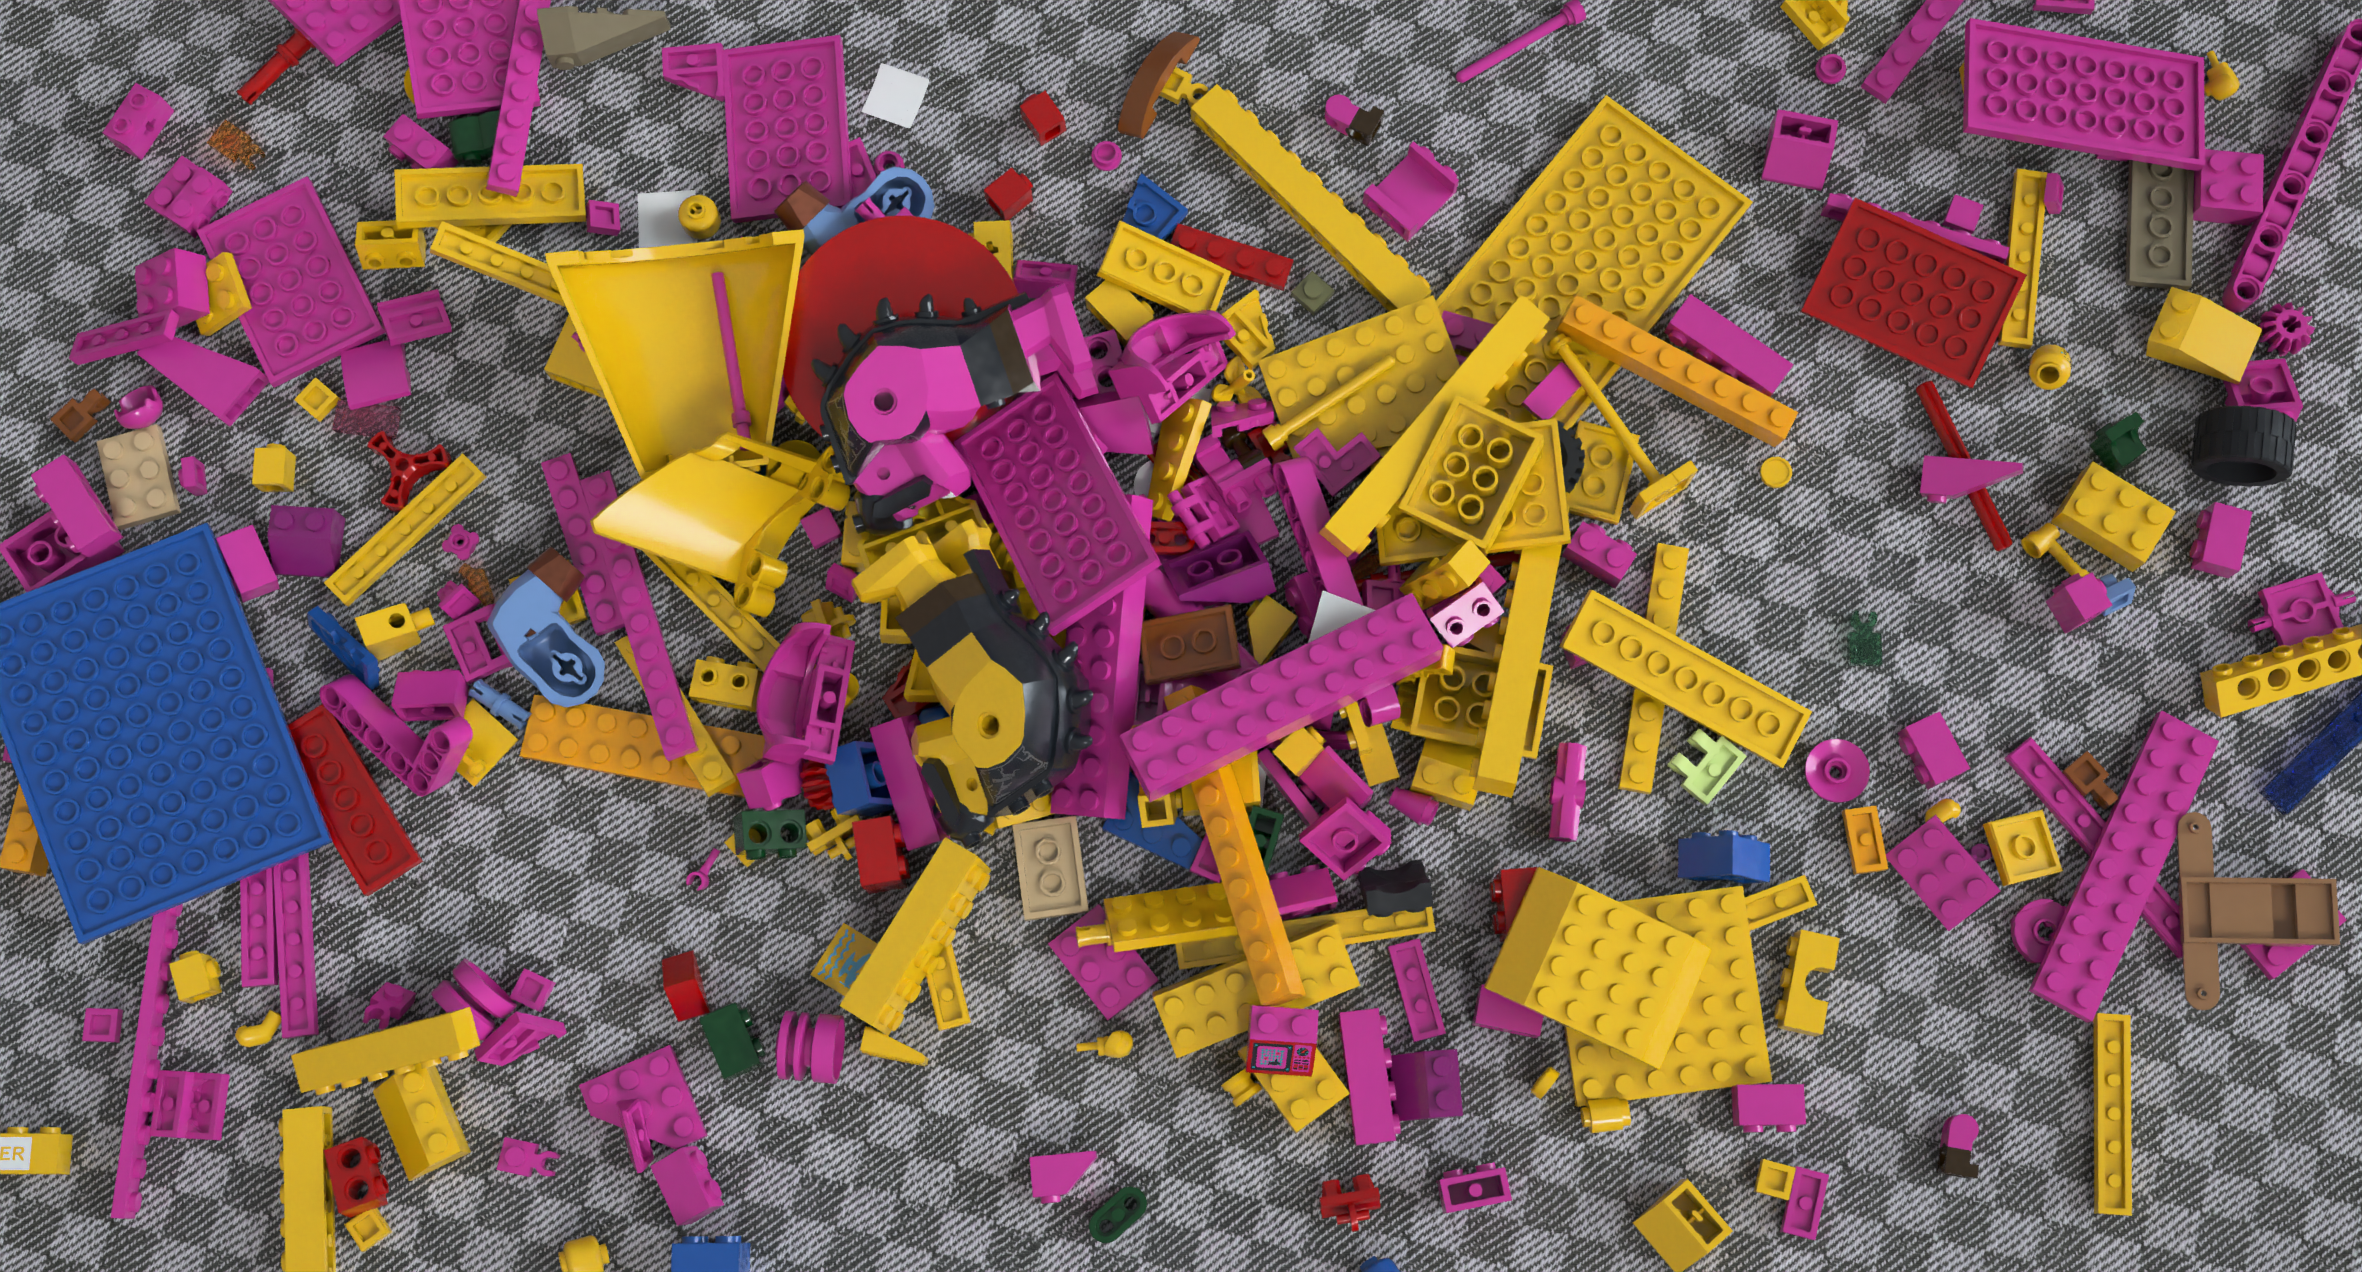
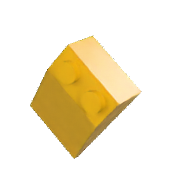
M2171 287L2149 336L2146 356L2239 385L2260 337L2262 328L2201 295Z

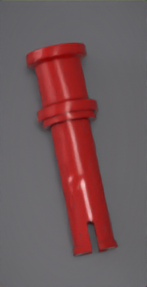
M294 28L295 33L283 44H278L275 49L276 53L236 91L250 106L290 66L297 67L300 64L299 59L310 48H316L298 29Z

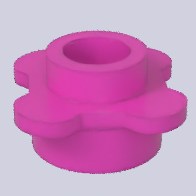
M456 524L451 528L449 538L443 541L442 548L447 553H454L460 560H467L474 552L476 544L479 543L480 539L477 533H470L464 530L462 525ZM459 540H463L462 545L458 544Z

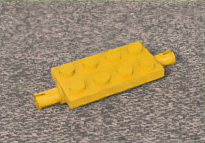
M1222 882L1103 899L1106 915L1104 924L1075 927L1078 948L1107 943V946L1113 945L1114 952L1239 935Z

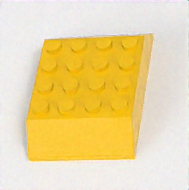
M1537 867L1484 988L1660 1070L1712 949L1697 939L1589 887Z

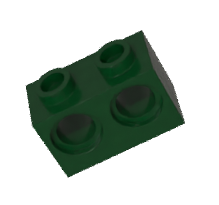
M805 810L741 811L733 817L736 855H746L747 860L764 859L766 854H777L778 859H790L797 857V853L807 848ZM781 828H786L790 831L792 835L791 842H786L781 838ZM749 829H755L759 832L761 837L760 843H754L749 838Z

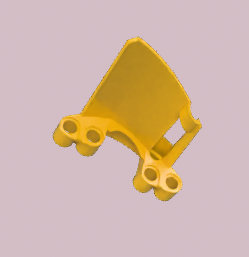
M725 432L717 436L715 441L707 447L699 450L693 448L642 479L602 509L590 520L595 534L735 583L733 596L735 608L765 618L772 612L775 605L776 595L774 590L784 583L788 572L787 563L777 558L800 523V520L804 518L815 503L836 511L843 510L850 498V487L845 484L842 472L838 474L835 472L830 458L831 455L835 454L832 445L816 460L731 432ZM739 447H743L781 462V466L771 476L766 477L722 459L734 453Z

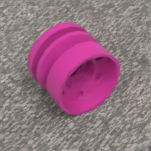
M786 1011L783 1015L776 1040L775 1056L778 1078L789 1080L793 1073L796 1081H803L807 1068L811 1067L813 1082L837 1084L844 1056V1016L820 1014L815 1028H812L810 1013L802 1012L798 1021L797 1012Z

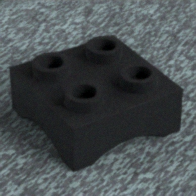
M1422 859L1409 861L1406 865L1393 870H1376L1364 867L1358 873L1361 895L1369 916L1388 917L1393 912L1405 910L1416 913L1425 910L1426 907L1434 906L1431 881L1426 876Z

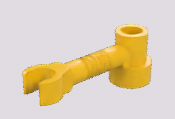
M2050 522L2044 524L2037 531H2031L2021 540L2023 549L2033 558L2038 559L2048 551L2071 576L2077 573L2081 577L2090 574L2086 569H2082L2074 562L2072 557L2056 541L2060 537V532Z

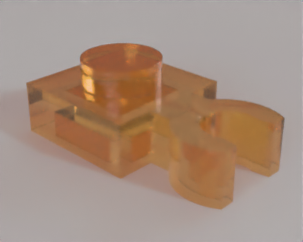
M226 119L206 142L211 148L233 163L240 157L241 162L251 170L256 168L249 160L251 155L258 154L263 158L266 156L258 145L250 144L253 139Z

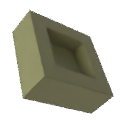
M1311 271L1291 291V296L1314 316L1334 295L1335 290L1316 273Z

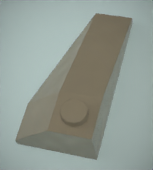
M577 6L537 9L546 57L553 68L560 70H570L574 66L586 65L671 30L665 11L627 9L622 14H614L607 11V8H596V13L578 12Z

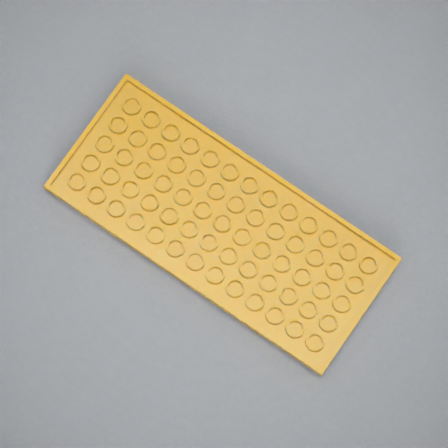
M1606 95L1436 300L1441 317L1445 310L1495 325L1510 306L1523 295L1550 318L1543 327L1548 332L1536 345L1530 343L1524 351L1528 355L1517 368L1513 365L1509 367L1505 372L1509 378L1498 391L1492 388L1488 392L1486 397L1490 400L1484 408L1516 423L1537 420L1521 404L1561 361L1567 366L1559 353L1552 354L1549 342L1560 335L1555 330L1574 297L1578 295L1649 333L1751 207L1753 201ZM1574 341L1569 345L1601 391L1621 368L1618 364ZM1456 348L1454 351L1455 354L1468 357L1471 354ZM1581 386L1551 419L1557 418V421L1564 423L1563 428L1568 430L1574 426L1593 401Z

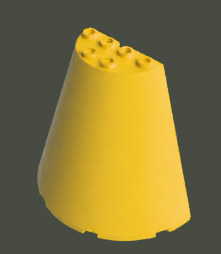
M804 229L771 232L753 237L613 251L583 252L576 250L545 253L546 263L640 479H644L693 448L699 450L707 447L715 441L717 436L725 432L737 434V429L733 428L731 414L734 411L711 277L716 272L724 273L745 406L751 416L750 436L753 440L769 445L772 444L804 244ZM740 447L734 453L722 459L753 472L761 471L760 465L769 463L768 457L750 450L741 451Z

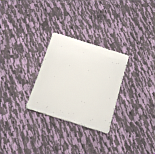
M881 63L862 112L906 128H911L927 90L929 79Z

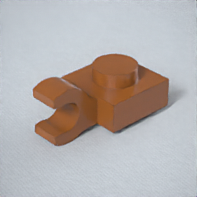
M94 388L87 393L81 402L74 398L70 399L50 420L71 441L76 443L98 422L93 414L105 409L111 401Z
M2088 751L2062 771L2083 797L2090 792L2094 801L2102 810L2118 799L2114 791L2103 782L2109 776L2108 772Z

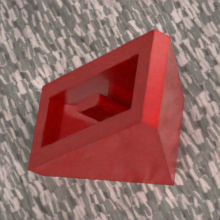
M694 950L663 959V987L678 1022L711 1013Z

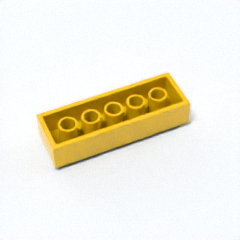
M945 837L839 1006L889 1036L891 1031H895L903 1021L904 1014L902 1013L908 1003H913L920 994V984L926 974L930 975L935 970L939 961L937 957L943 947H948L956 935V930L954 929L959 921L965 919L971 912L974 897L978 891H983L989 883L991 869L977 855Z
M1334 920L1288 938L1306 995L1279 1006L1269 1007L1303 1009L1361 986ZM1246 956L1152 992L1153 1000L1176 1058L1248 1031L1250 1005L1268 1006L1261 1005Z

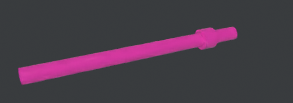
M716 272L711 277L734 411L731 414L733 428L737 429V435L751 439L749 426L752 425L751 416L745 406L724 273ZM740 447L741 451H748V449Z

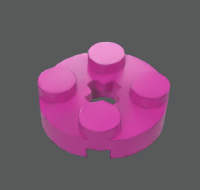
M2038 899L2022 906L2012 917V941L2017 951L2026 961L2041 964L2067 908L2066 906H2061L2059 903L2053 902L2054 900ZM2041 923L2045 927L2052 928L2053 933L2049 934V941H2045L2043 937L2038 935L2037 931L2040 930L2039 925Z

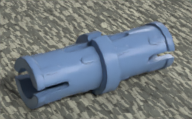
M482 679L477 680L473 684V687L476 689H470L468 695L491 709V714L497 717L500 715L518 727L519 730H523L527 726L526 719L528 720L532 713L511 701L510 695L499 693Z

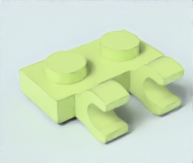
M1697 729L1688 738L1687 742L1695 749L1705 753L1700 762L1695 766L1685 756L1678 753L1670 760L1667 766L1686 778L1680 786L1706 806L1747 756L1723 736L1719 737L1715 742L1701 729Z

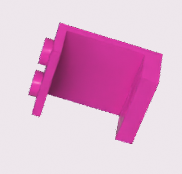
M1413 141L1409 145L1408 155L1377 187L1372 183L1364 191L1363 204L1408 242L1456 193L1459 180L1456 173L1450 167L1442 166L1435 160L1433 153L1425 146L1420 147Z

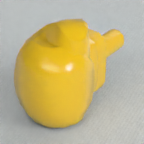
M2209 51L2207 56L2212 68L2206 72L2209 81L2204 85V94L2221 101L2232 96L2239 89L2240 82L2228 63H2219L2215 52Z
M1118 1030L1112 1032L1110 1036L1097 1037V1042L1076 1043L1077 1052L1098 1050L1099 1056L1122 1058L1129 1055L1133 1048V1038L1130 1033Z

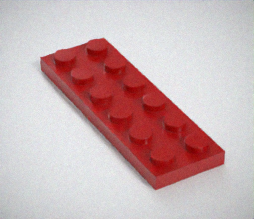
M321 704L289 724V730L333 844L365 896H370L422 863V858L340 721Z

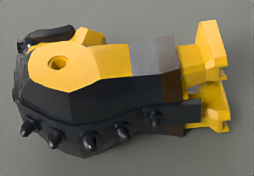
M973 519L960 523L934 545H932L928 536L922 538L920 543H918L915 536H910L902 540L852 579L851 583L857 596L863 603L874 604L897 596L904 611L896 616L895 619L911 640L920 660L927 667L935 694L943 708L950 715L949 717L915 727L911 737L912 756L922 767L921 773L934 795L936 803L932 809L935 819L942 830L950 838L961 841L965 849L973 848L983 841L980 833L994 822L995 817L1018 815L1026 811L1037 798H1042L1054 790V786L1074 771L1081 751L1088 748L1093 742V738L1089 735L1093 692L1089 689V680L1074 664L1078 655V645L1075 641H1072L1062 649L1049 636L1047 628L1050 625V617L1047 611L1042 612L1036 619H1028L1024 616L1019 599L1020 591L1016 587L1014 574L1000 568L989 546L992 532L984 519L979 522L978 526H976Z

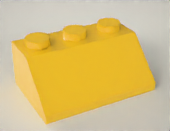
M417 1063L414 1065L415 1070L399 1075L394 1074L373 1090L409 1181L471 1153L436 1065L422 1069L421 1063Z

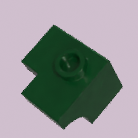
M2137 411L2114 426L2111 422L2095 432L2098 438L2089 445L2108 471L2113 474L2147 451L2139 439L2138 430L2144 420Z

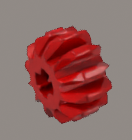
M808 760V762L803 763V772L800 773L804 798H808L810 807H815L817 810L833 809V793L829 777L826 774L825 763Z

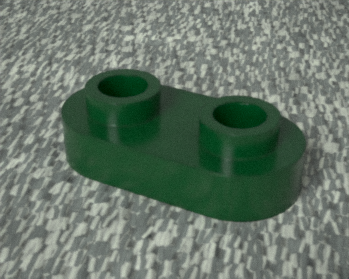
M1125 1187L1117 1192L1092 1216L1089 1223L1092 1237L1101 1243H1111L1117 1240L1145 1213L1147 1209L1145 1194L1136 1187ZM1129 1197H1133L1137 1201V1206L1134 1210H1128L1125 1207V1200ZM1104 1220L1111 1221L1113 1225L1109 1233H1104L1100 1229V1224Z

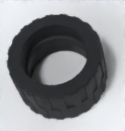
M2226 406L2206 410L2195 419L2191 470L2205 480L2231 486H2266L2283 482L2291 477L2293 471L2297 424L2289 415L2264 407Z

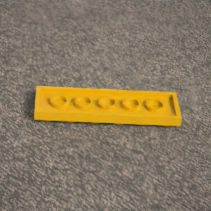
M583 164L524 165L517 197L486 189L489 167L394 170L397 228L439 227L442 221L453 226L586 222Z

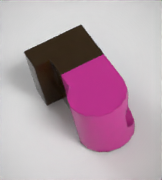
M1339 94L1330 97L1325 105L1326 123L1338 132L1369 147L1383 122L1384 110L1373 106L1372 110L1368 112L1353 105L1349 98Z
M1967 1114L1953 1115L1944 1122L1937 1173L1966 1179H1978L1979 1165L1970 1164L1972 1143L1979 1133L1978 1124L1972 1116Z

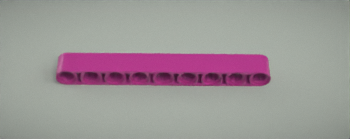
M1306 456L1275 463L1273 466L1274 481L1318 602H1320L1322 591H1326L1363 605L1346 556L1318 533L1330 520L1331 516L1310 460ZM1393 684L1357 701L1363 722L1367 727L1400 717V704Z

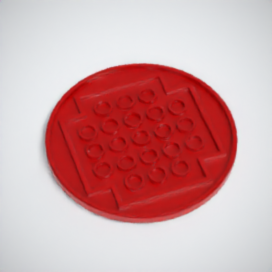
M888 216L861 222L845 229L819 247L805 262L798 275L783 377L790 396L799 412L822 438L819 425L824 424L820 412L824 387H822L823 382L813 372L811 363L813 359H819L831 366L833 362L839 363L844 355L842 352L844 348L838 339L837 327L840 324H846L854 333H863L873 325L872 321L876 320L878 302L885 297L889 299L893 313L898 314L899 317L914 316V312L919 311L921 299L925 295L930 294L933 298L934 310L939 311V316L961 318V312L964 311L963 302L965 298H971L977 307L981 306L983 309L1019 294L1006 269L984 245L960 229L941 221L917 216ZM1018 393L1004 398L1006 404L999 407L987 409L986 405L981 406L973 419L964 427L944 434L955 446L954 441L1012 403Z

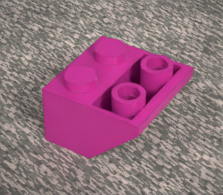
M1778 109L1770 124L1761 180L1821 191L1833 154L1839 121Z

